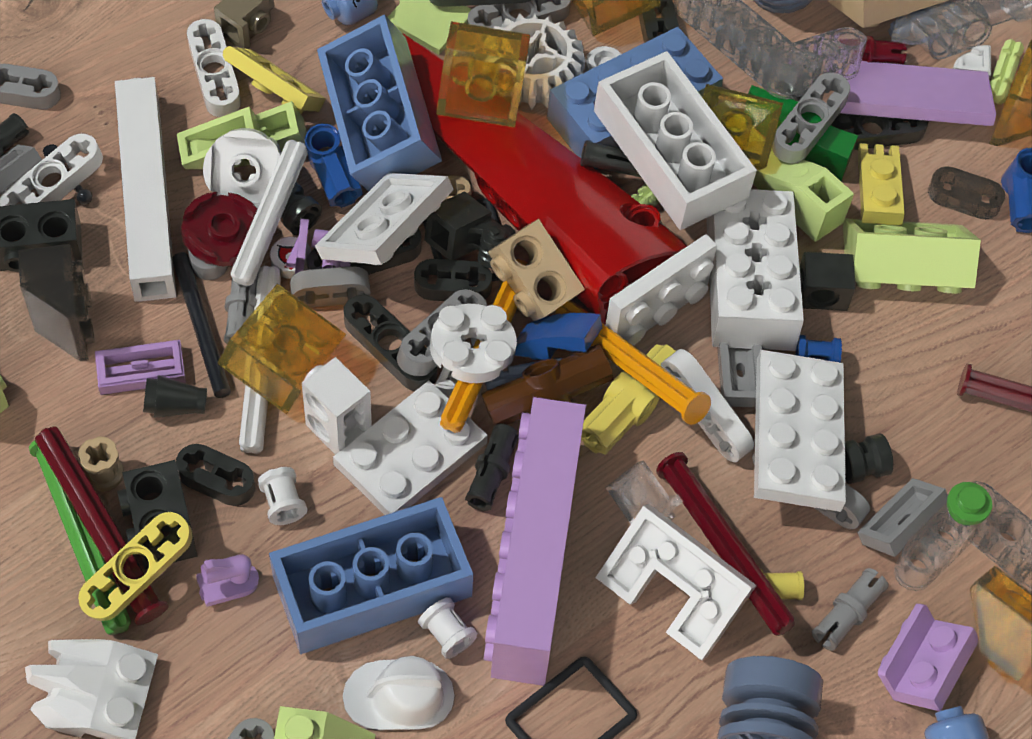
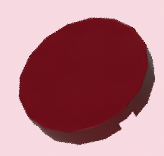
M218 192L206 193L194 199L185 209L181 226L184 244L193 256L207 264L222 267L234 266L257 212V207L239 194L228 192V196L217 195Z

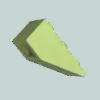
M764 144L746 154L757 170L753 185L759 190L794 192L796 225L813 241H818L844 223L854 193L827 168L806 160L798 163L783 162L774 155L772 147Z

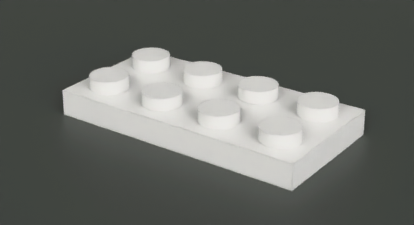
M760 350L756 362L754 498L842 511L846 503L843 363Z

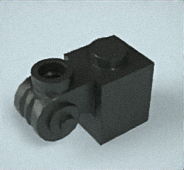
M464 191L442 201L440 208L427 217L424 241L451 261L474 250H479L478 262L482 266L492 269L490 264L492 258L488 251L516 232L510 225L505 224L501 226L491 218L492 212Z

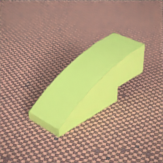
M291 101L256 115L250 107H246L179 132L176 135L182 166L185 169H203L206 153L215 141L229 131L239 128L255 129L263 132L268 137H272L277 141L281 152L285 143L289 140L305 144L307 131L304 118ZM242 159L241 164L234 165V167L250 165L249 160Z

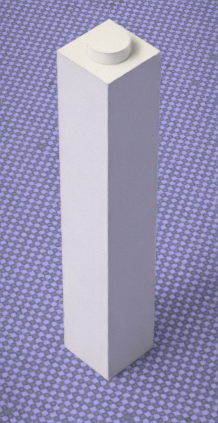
M155 77L115 81L129 279L134 301L176 298L160 106Z

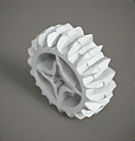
M519 13L516 22L505 18L502 27L494 26L491 36H488L484 42L481 64L483 65L485 81H489L491 92L500 91L502 101L513 98L516 107L522 102H526L531 110L536 103H542L548 108L550 89L583 73L586 58L583 53L582 41L577 40L575 30H566L564 21L554 24L551 15L543 20L538 19L536 13H534L531 19H525Z

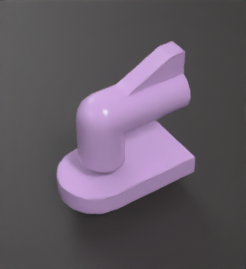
M301 219L299 236L286 263V267L295 268V274L304 271L308 219ZM315 229L311 247H315L329 231ZM323 259L322 269L333 268L332 265L336 266V268L349 267L350 263Z
M244 554L224 559L206 560L201 565L202 573L196 575L200 587L199 594L207 607L248 596L256 590L259 581L257 570L252 566L250 558Z

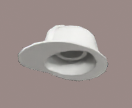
M406 656L396 660H379L366 663L355 670L345 683L343 702L345 710L351 719L366 729L379 731L420 730L432 728L444 721L452 710L455 695L452 682L444 670L424 658Z

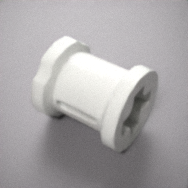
M279 467L268 470L258 478L259 489L266 494L270 507L267 513L270 523L274 525L290 524L298 521L307 513L306 503L304 500L299 499L295 487L296 473L294 469Z
M448 597L430 606L418 620L422 629H429L442 646L441 654L445 659L457 656L477 638L476 630L473 627L467 628L454 611V602Z

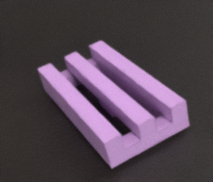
M180 340L95 351L100 395L145 389L146 379H157L158 375L186 383ZM166 356H173V357H174L173 359H165V360H158V361H151V362H148V360H145V359H152V358H159V357H166ZM130 361H132L131 364H129V365H122V366H115V367H107V368H106V366H105V365H108V364H115V363H123V362H130Z

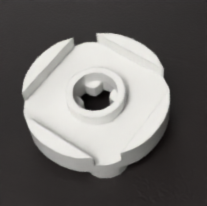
M250 128L234 129L220 136L206 153L203 163L204 180L209 190L218 192L217 195L228 196V192L239 194L251 201L258 209L282 153L277 141L261 131ZM242 159H248L250 165L256 168V173L250 174L249 180H242L241 173L234 172V165L241 164Z
M461 304L446 306L440 311L439 318L433 325L430 338V352L434 362L440 368L442 364L446 369L452 371L451 377L467 383H484L499 377L501 370L507 366L509 367L512 363L517 345L516 333L512 324L507 320L506 312L496 305ZM476 338L481 342L479 348L475 349L471 348L469 342H463V340Z

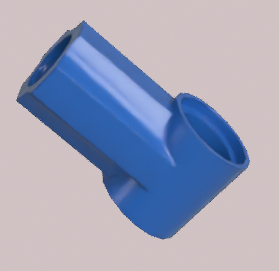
M324 123L311 127L306 133L305 145L310 165L318 176L330 206L343 208L355 203L356 199L363 195L359 182L350 175L339 131L334 126ZM323 147H332L328 151H318Z
M1025 148L1017 154L1003 173L1001 184L1009 197L1011 225L1016 228V232L1031 233L1032 148Z

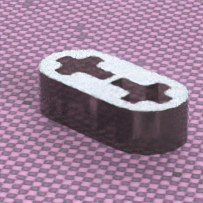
M947 166L937 169L932 175L928 186L929 197L934 203L979 219L986 220L997 216L1005 201V191L999 183L954 167ZM944 183L952 185L951 190L944 189ZM982 196L989 197V203L981 201Z

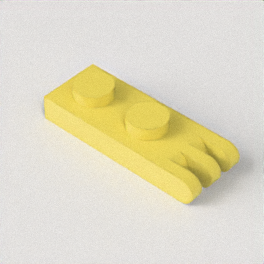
M228 46L223 50L225 61L253 78L251 84L257 89L268 94H273L274 92L282 97V105L292 101L300 114L303 111L319 112L326 100L324 96L255 51Z
M859 143L858 169L862 223L902 226L905 211L899 146L891 145L889 154L884 155V146L875 144L873 154H868V144Z

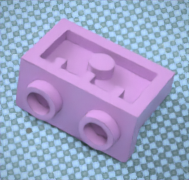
M917 603L908 619L903 622L900 633L888 654L883 657L878 669V676L894 701L941 711L980 638L973 627L935 620L926 605Z

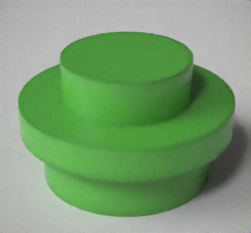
M962 482L955 485L947 496L946 503L951 517L962 525L979 524L987 519L992 510V499L987 490L973 482Z

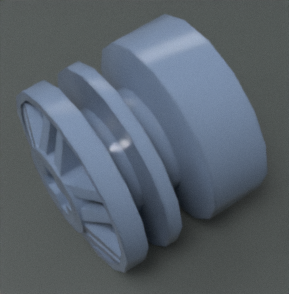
M750 656L732 661L727 665L725 671L722 700L727 708L722 710L719 717L721 727L718 731L717 739H816L819 727L813 718L817 717L821 710L823 691L821 675L808 665L773 656Z

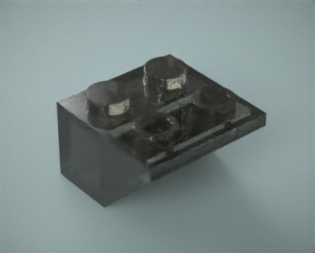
M70 244L18 250L20 287L35 332L77 360L88 361L87 344L95 343L92 319L88 317V308L92 307L89 283H86L83 261L74 259Z

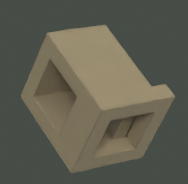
M222 0L214 7L215 20L220 25L224 38L239 48L250 49V39L256 34L262 33L271 22L270 11L275 7L274 0Z

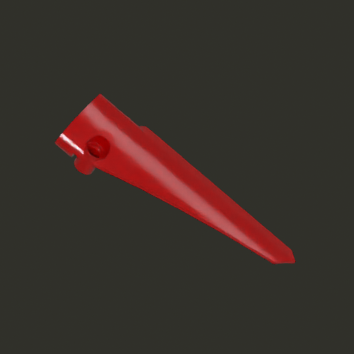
M402 33L408 43L434 133L474 172L477 184L483 195L518 231L535 220H540L585 288V290L577 295L578 299L591 313L600 314L601 322L606 325L611 297L687 247L683 241L661 222L660 213L657 208L652 205L640 204L595 168L580 165L581 158L466 75Z

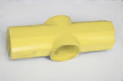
M656 344L646 355L661 366V363L676 352V350L667 344ZM621 372L606 390L603 401L584 420L581 436L584 445L594 453L606 455L633 425L640 426L647 420L656 408L660 397L627 372Z

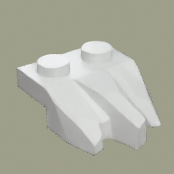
M113 640L48 641V653L57 660L56 665H28L25 667L27 683L48 692L46 698L34 703L30 709L46 728L79 738L86 733L103 739H136L158 654Z

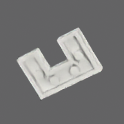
M650 504L642 507L595 577L630 605L637 602L657 571L683 590L690 598L666 633L701 660L708 657L757 586Z

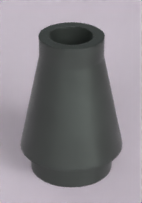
M158 375L157 379L147 378L143 412L154 413V418L192 413L205 414L207 388L195 387Z

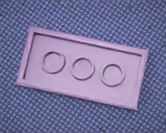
M836 59L834 73L845 77L850 84L846 105L840 112L842 114L994 126L996 110L988 72L879 62L868 63L867 61Z

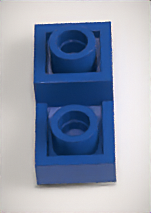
M565 313L533 321L527 324L518 336L514 355L529 357L534 360L551 359L557 348L566 349L571 352H587L602 329L600 314Z

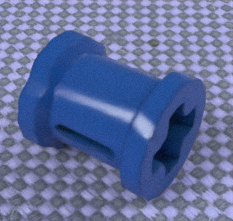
M800 335L795 355L841 363L842 341L841 338H833L832 342L808 340L806 335Z

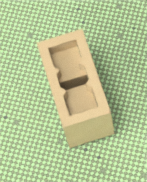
M539 219L526 225L488 251L492 258L490 264L493 271L500 280L509 283L516 294L513 297L516 306L526 317L530 316L533 321L546 317L585 290ZM516 245L522 246L528 252L529 260L527 265H521L516 261L514 257ZM539 280L547 282L551 287L552 294L549 301L542 299L537 292Z

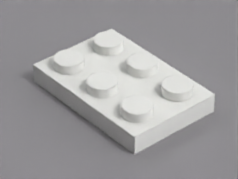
M387 173L315 245L320 258L372 265H382L389 261L397 248L407 238L416 233L419 225L431 213L438 210L441 202L454 190L448 176Z
M705 234L615 294L609 300L606 326L634 346L644 337L646 331L656 324L662 326L669 322L675 316L677 310L688 302L690 304L697 303L708 291V281L714 267L713 260L717 244Z
M427 381L333 456V465L384 515L411 507L486 445L488 435L469 417L463 429L458 433L443 429L440 425L441 415L449 398L432 382Z

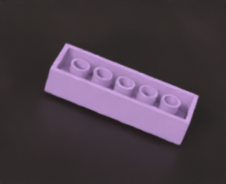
M533 397L531 414L522 412L518 436L519 443L515 453L512 472V486L507 501L505 529L502 532L498 573L496 572L492 609L491 615L488 618L485 637L484 660L492 662L491 678L541 686L545 685L586 408L584 404Z

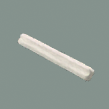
M289 140L285 143L231 270V277L237 284L250 286L254 283L308 154L306 145L302 142Z

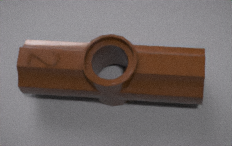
M597 344L589 347L587 352L580 351L559 361L556 359L538 361L528 366L522 372L521 377L483 392L481 396L493 425H508L520 420L522 412L531 414L533 397L571 403L572 397L614 380L613 372L602 347Z

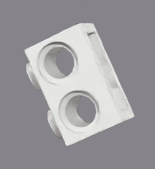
M336 357L324 366L318 365L306 375L302 382L306 426L336 455L372 426L370 390Z

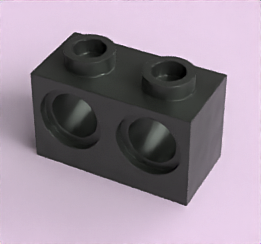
M75 199L0 206V271L10 270L18 272L27 268L65 267L69 264L83 263L81 222Z
M175 460L122 472L126 489L117 491L123 517L132 515L134 528L126 529L128 542L156 516L165 512L181 515L191 527ZM148 493H160L156 499H142ZM166 524L160 531L170 532L168 536L163 538L155 547L149 540L142 546L148 548L159 562L164 555L157 549L166 541H170L173 545L180 540L177 531L181 526L178 524L176 527L171 528ZM192 537L189 548L175 562L198 557L194 537ZM141 554L143 565L146 570L149 568V562L146 556Z

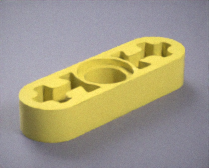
M165 512L156 516L84 583L78 597L82 611L98 621H108L115 618L189 548L193 536L192 529L181 515L173 512ZM167 524L169 527L174 528L179 524L181 527L178 529L177 535L180 537V540L174 545L170 541L164 542L157 549L164 555L158 562L155 555L142 545L149 540L155 547L164 537L160 531L163 526ZM134 554L146 556L149 562L147 573L139 579L127 578L123 570L126 559ZM113 572L123 584L130 587L125 594L119 587L115 588L108 596L111 605L107 609L101 606L92 609L91 606L96 601L92 593L96 589L103 592L108 591L115 584L108 578Z

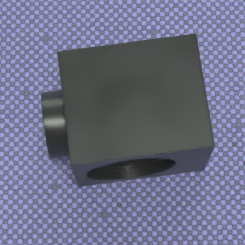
M804 252L799 266L803 309L848 311L855 292L853 254Z

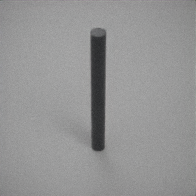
M180 252L172 257L175 271L214 396L216 398H224L231 393V389L189 256L185 252Z

